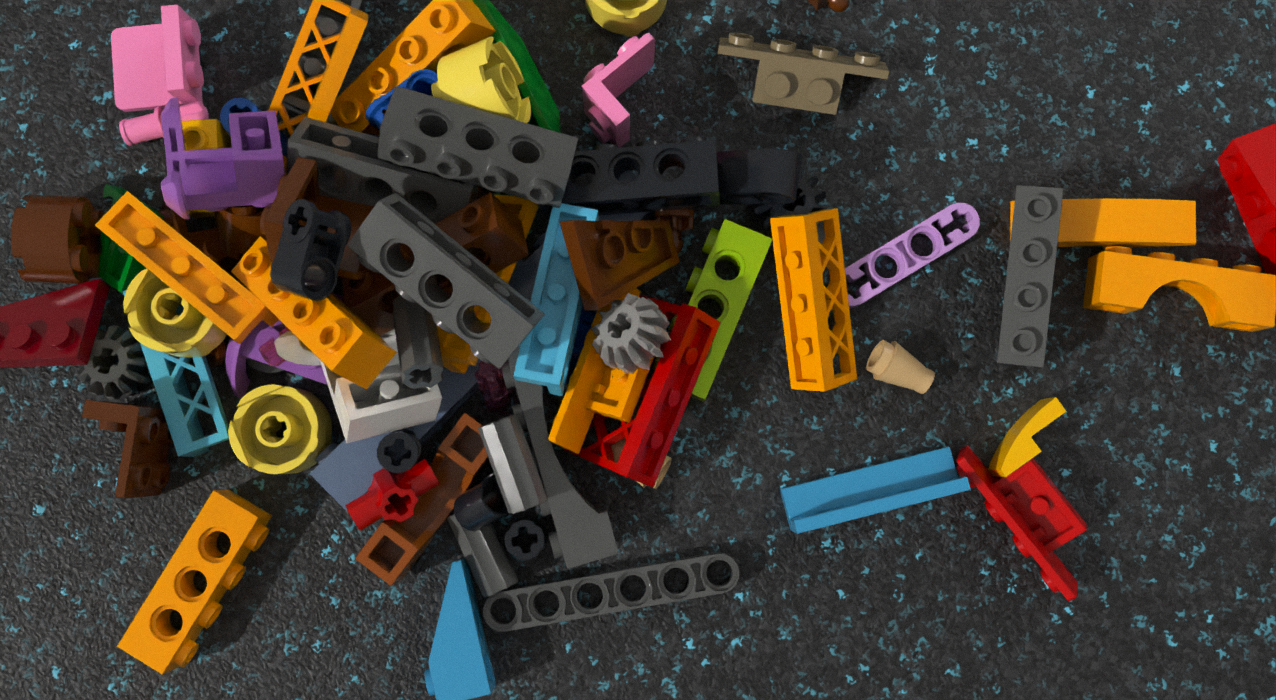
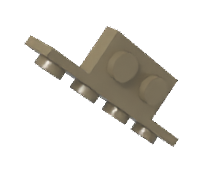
M729 33V38L720 37L718 54L759 60L752 98L755 103L836 115L845 73L888 79L889 75L886 63L881 62L880 56L873 53L855 52L854 57L838 55V49L822 45L813 46L812 51L796 49L795 42L783 39H772L769 45L756 43L753 36L743 33Z

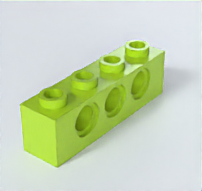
M724 219L720 230L711 228L702 249L703 252L709 254L703 269L695 266L685 289L693 293L688 305L698 308V304L701 301L712 299L721 307V316L716 319L721 323L691 394V397L702 402L706 400L773 240L727 219ZM720 261H730L736 266L738 276L733 280H723L717 276L714 268L715 265ZM677 316L673 317L668 330L672 331ZM656 357L652 367L653 370L656 369L660 357Z

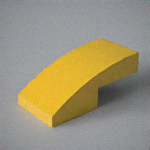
M1056 397L1038 401L1009 429L990 462L988 470L993 477H1007L1042 452L1032 439V436L1067 412Z

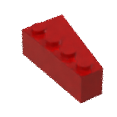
M1275 123L1233 139L1217 159L1221 174L1227 182L1266 274L1276 275Z

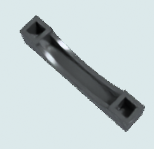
M519 346L501 367L506 388L516 387L520 404L512 406L513 413L517 414L522 429L528 430L532 444L529 449L537 471L540 473L548 499L540 504L543 516L552 515L555 531L548 532V537L554 558L563 556L567 569L619 554L608 512L603 503L593 505L572 484L558 462L551 441L548 439L549 435L543 408L542 385L517 381L513 377L520 349Z

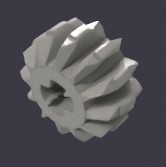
M628 293L623 301L615 300L611 302V309L608 312L599 311L602 321L591 327L595 336H597L591 345L600 354V358L603 359L605 364L613 369L617 368L625 373L634 374L638 367L650 370V361L653 356L664 357L660 346L671 340L668 332L665 331L670 322L652 300L645 299L644 297L639 298L637 295Z

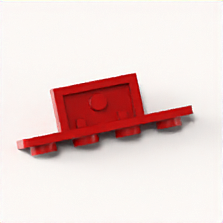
M968 445L960 449L956 459L959 475L968 477L970 488L976 486L987 499L984 501V504L990 515L998 523L1004 521L1014 533L1012 539L1018 550L1026 558L1032 556L1042 568L1040 574L1047 586L1054 593L1060 591L1069 602L1077 597L1078 582L1053 551L1087 530L1086 522L1034 458L1007 477L994 478Z

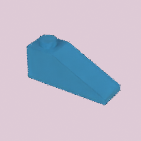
M465 558L452 562L428 660L429 668L425 669L424 672L427 691L430 696L435 695L436 700L473 699L491 694L496 687L472 575Z

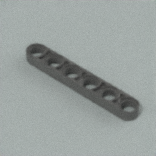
M713 552L508 588L491 595L486 600L483 607V617L491 629L498 632H507L723 594L731 591L736 586L739 580V568L729 555L723 552ZM716 560H723L731 567V577L722 585H715L707 578V568ZM681 568L688 574L689 583L683 591L671 592L665 587L663 578L669 569ZM630 575L641 577L646 585L644 595L637 600L625 598L620 590L622 581ZM594 583L601 588L603 599L598 606L588 608L579 602L577 597L578 590L583 584ZM544 590L551 591L558 596L559 608L554 614L543 615L536 609L535 597L539 592ZM507 598L514 603L516 615L512 621L501 623L493 617L492 605L497 599Z

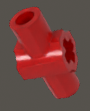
M426 459L403 473H393L382 468L373 474L372 484L368 488L369 492L345 506L360 531L381 518L384 520H396L401 523L414 515L415 504L419 501L417 497L438 486L440 483Z

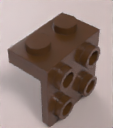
M297 157L289 174L282 175L274 202L271 206L267 205L261 215L260 231L266 235L270 262H273L277 252L286 211L296 200L305 199L311 201L316 205L317 209L325 212L338 210L347 214L351 222V235L348 243L374 206L320 195L316 161ZM298 221V223L302 226H306L307 222L305 221ZM328 227L327 232L335 234L336 230ZM347 245L345 246L338 276L362 279L366 276L368 268L360 263L357 258L358 254Z

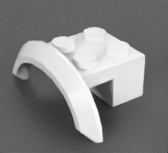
M395 328L380 337L397 353L367 390L332 372L291 331L285 332L274 341L277 354L283 359L296 364L322 366L346 443L436 421L442 400L438 384L431 388L419 387L412 389L402 383Z

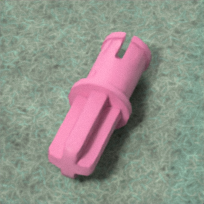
M201 102L180 106L182 121L209 119L208 110ZM164 107L155 108L154 113L120 121L119 129L124 142L131 147L138 143L162 138L161 113Z

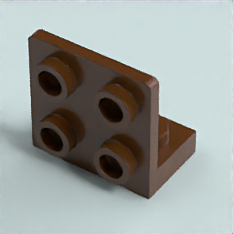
M85 399L82 418L100 420L99 429L126 432L115 496L119 498H136L160 495L162 488L167 485L169 480L170 466L167 463L169 445L173 443L162 408Z

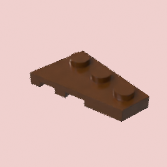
M669 220L559 221L585 311L600 310L680 262Z

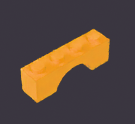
M1109 246L1105 247V251L1088 258L1083 308L1126 314L1143 309L1154 291L1161 286H1169L1181 289L1193 296L1202 306L1209 326L1254 332L1273 328L1275 325L1276 275L1261 273L1262 268L1255 265H1235L1233 269L1218 267V261L1213 259H1191L1190 263L1175 261V255L1170 253L1153 252L1148 253L1146 257L1132 255V249L1128 247Z

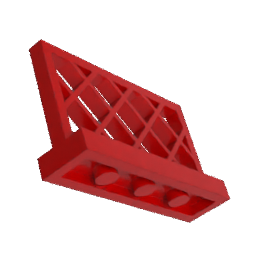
M639 295V298L644 297L657 304L658 309L666 315L667 320L674 316H677L669 335L671 340L660 346L664 357H660L653 377L648 379L647 376L640 394V397H643V401L635 419H631L630 423L621 421L622 427L608 434L604 421L608 417L594 413L589 429L595 426L598 441L585 449L581 448L579 454L565 448L563 450L622 476L654 487L721 322L690 305L682 304V306ZM625 438L626 443L616 463L611 446Z

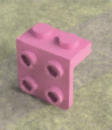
M179 5L161 6L162 24L122 27L112 31L115 104L120 110L132 112L152 110L160 106L165 108L168 101L173 97H178L179 106L194 102H201L203 104L202 86L204 84V76L199 55L201 33L197 21L192 19Z
M646 33L640 39L634 36L627 40L618 50V57L607 66L603 63L597 65L583 80L584 113L591 120L588 126L603 144L609 141L620 148L630 140V114L616 97L653 67L655 39L650 33Z

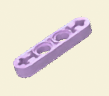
M966 203L952 204L846 267L845 275L849 283L854 282L866 273L867 278L877 287L872 289L869 281L855 291L857 299H854L849 294V309L861 305L970 239L977 233L980 226V218L977 211ZM951 214L956 218L963 216L966 219L967 223L962 227L964 234L960 229H955L942 238L939 230L952 222L953 216ZM924 234L931 239L933 250L930 255L919 256L915 254L911 248V239L914 235ZM886 255L895 260L897 272L894 277L883 278L877 274L874 268L877 257ZM864 266L865 273L859 267Z

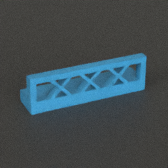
M942 447L780 488V493L790 531L799 534L968 491L971 488L968 477L957 475L950 447Z

